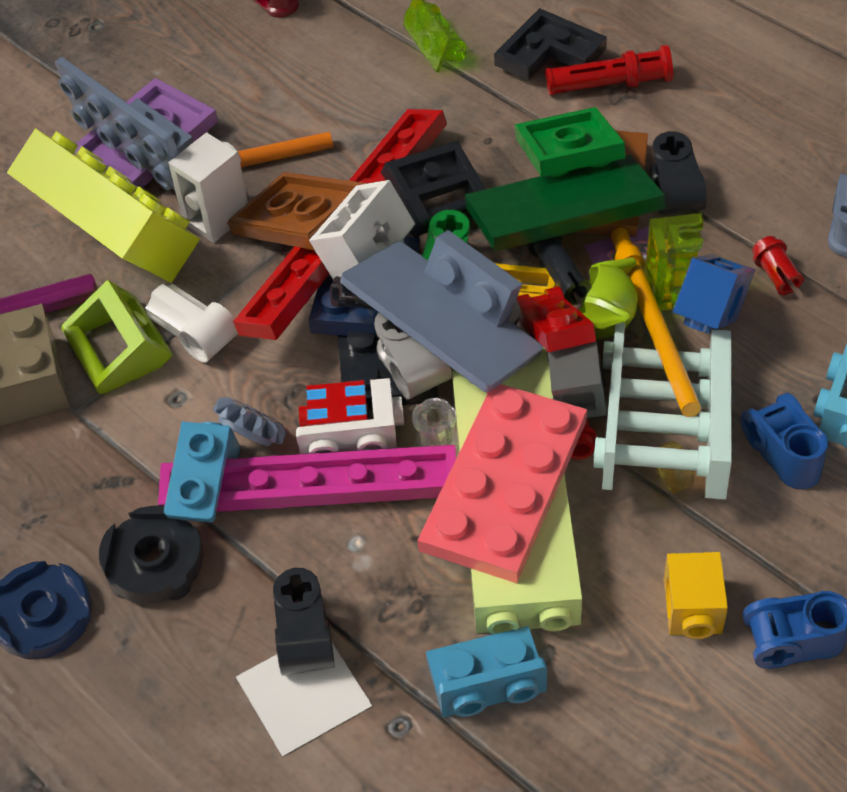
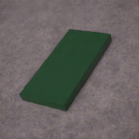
M630 154L625 155L624 159L611 161L604 167L594 168L588 166L570 170L567 174L558 177L539 176L465 194L467 210L492 249L496 252L665 209L664 193Z

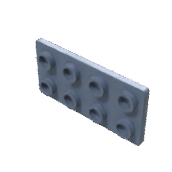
M60 57L56 60L55 65L61 77L58 80V84L71 101L73 108L70 112L76 123L84 130L90 128L95 131L102 142L111 150L118 148L122 151L135 168L139 170L145 168L153 174L155 180L165 190L169 191L171 188L175 190L168 162L194 143L193 137L137 98L131 104H128L65 58Z
M449 230L437 236L428 261L403 242L397 241L342 273L340 279L342 285L483 392L488 393L539 357L542 352L543 346L508 320L522 283Z

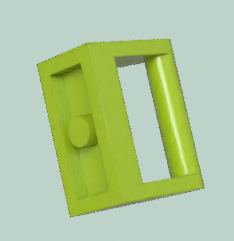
M109 280L92 294L61 326V330L96 391L100 394L108 393L161 368L173 356L152 320L148 318V314L137 296ZM113 321L128 347L105 368L85 333Z

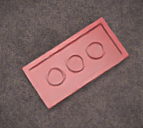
M503 384L488 392L417 540L419 552L517 583L586 424L587 409Z

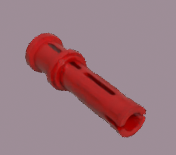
M666 44L660 45L659 50L635 53L634 50H628L622 53V58L566 67L546 68L547 89L549 95H554L555 93L625 83L626 86L633 88L638 87L639 82L663 79L664 82H671L673 80L671 51Z

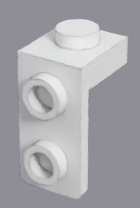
M390 378L370 380L374 419L298 427L296 429V439L299 454L397 448L395 426L404 425L401 396L392 397Z

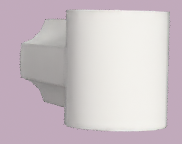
M161 284L151 293V299L145 307L148 318L177 336L184 349L201 363L209 361L238 335L233 323L235 318L225 307L216 302L206 306L174 284L169 286Z

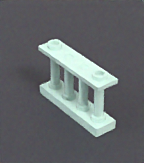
M625 323L615 324L614 342L604 341L602 370H612L606 438L596 437L593 468H603L602 489L612 490L614 464L696 471V476L706 477L705 498L726 500L731 469V331L712 329L709 349L700 348V353L678 351L686 371L698 372V377H707V379H700L699 384L691 383L701 409H707V411L699 412V416L685 417L684 415L619 410V397L677 402L668 381L621 378L622 366L653 369L664 368L655 349L623 347ZM617 430L697 436V441L706 442V446L699 445L698 450L623 445L616 444Z

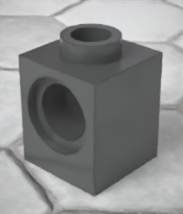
M597 341L548 352L553 399L587 409V418L607 415Z

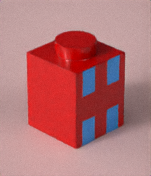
M364 380L307 385V405L299 406L298 408L300 427L369 420Z

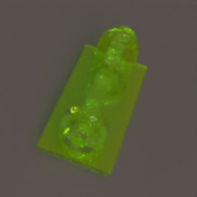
M411 0L410 6L404 15L403 26L435 72L440 71L443 61H462L466 57L467 46L457 36L455 31H449L451 26L441 14L438 5L425 2V0Z

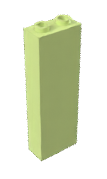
M543 347L539 357L501 384L553 399L547 350ZM451 367L458 448L460 452L488 393L483 392L477 386L470 383ZM565 474L562 477L517 583L470 568L476 634H497L509 630H517L525 626H529V629L542 628L546 631H561L570 626L581 625L582 594Z

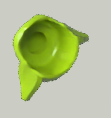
M634 258L603 261L592 265L589 270L591 289L586 295L585 302L582 303L578 310L593 322L596 341L613 337L615 335V324L625 323L626 328L636 315L638 293L628 275L637 264Z

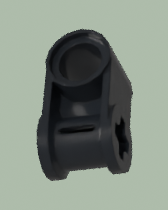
M676 131L661 133L653 142L655 162H653L650 169V178L665 195V209L659 210V214L668 215L704 210L707 200L706 186L703 174L699 170L692 142L683 133Z
M305 568L285 570L277 577L273 585L277 626L275 628V642L281 675L285 676L335 668L331 632L317 576ZM303 598V601L296 603L297 599Z

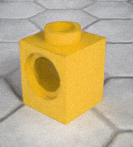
M720 552L667 554L663 581L669 635H684L691 639H703L713 634H722L728 606Z

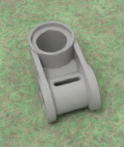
M381 313L377 314L374 325L376 333L380 338L377 343L378 356L392 375L399 391L407 400L452 379V370L448 364L432 354L402 329L395 326Z

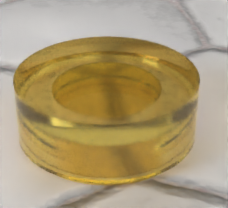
M675 441L657 446L660 448L684 449ZM656 468L662 482L671 493L675 494L693 486L695 479L694 471Z

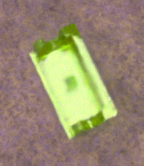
M701 213L650 219L645 274L661 312L662 310L674 309L679 295L675 294L672 290L678 286L682 287L692 258L698 257V251L703 247L704 239L700 238L704 221Z

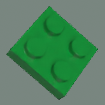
M597 107L515 124L516 141L541 177H558L567 174L570 170L588 166L594 168L604 167L611 161L625 158V142Z

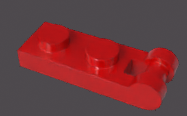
M559 286L545 289L543 295L530 297L529 294L517 296L516 301L520 306V319L518 322L549 353L596 342L593 322L564 298Z

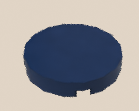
M36 561L13 569L0 580V646L9 654L24 659L48 658L65 651L82 636L91 620L92 600L83 577L72 567L59 563L60 566L54 564L47 565L46 561Z

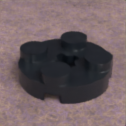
M165 506L141 507L128 513L130 519L122 522L117 528L114 523L104 534L99 547V563L113 594L118 598L145 604L158 603L167 599L179 600L185 597L191 589V583L200 572L204 556L200 535L195 526L193 527L186 520L168 518L164 513ZM153 546H157L160 554H162L158 559L151 562H145L144 559L139 558L140 554H148Z

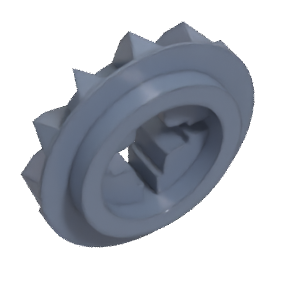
M229 397L219 398L212 409L220 416L218 421L222 425L230 426L232 431L262 445L271 446L272 442L282 444L287 434L283 424L276 421L275 418L236 399Z

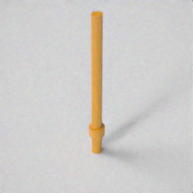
M617 228L611 233V240L616 250L615 260L636 259L637 264L628 275L638 293L639 309L680 410L685 417H693L701 411V405L644 272L645 260L640 249L633 245L625 228Z

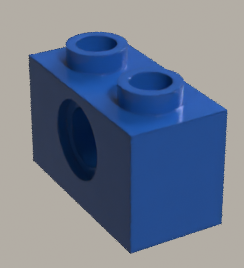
M714 254L693 257L673 313L685 317L684 325L705 333H710L712 328L720 329L736 322L756 270Z

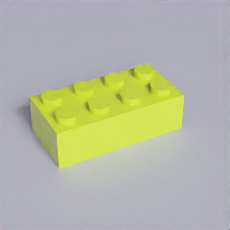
M35 128L7 173L119 257L172 283L200 241L199 237L186 229L190 221L169 207L166 209L160 203L161 200L138 186L136 189V186L131 183L132 180L115 168L109 166L105 171L107 165L103 163L104 160L90 150L81 146L79 151L76 152L79 145L63 134L56 131L50 137Z

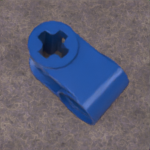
M784 393L777 396L776 403L758 411L751 408L742 412L740 416L741 426L746 439L755 450L760 452L784 484L794 489H807L819 482L822 477L828 440L824 432L804 412L802 406L792 394Z
M820 591L787 598H765L749 604L742 612L744 624L752 629L756 644L753 657L755 664L760 668L774 669L792 663L830 659L844 651L847 644V599L841 594L832 591ZM826 621L836 628L824 629L815 624V622Z

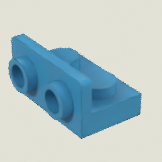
M529 626L426 651L427 664L442 717L455 714L460 717L473 716L482 712L487 706L506 701L516 704L532 700L539 693L547 691V666L544 658H539Z

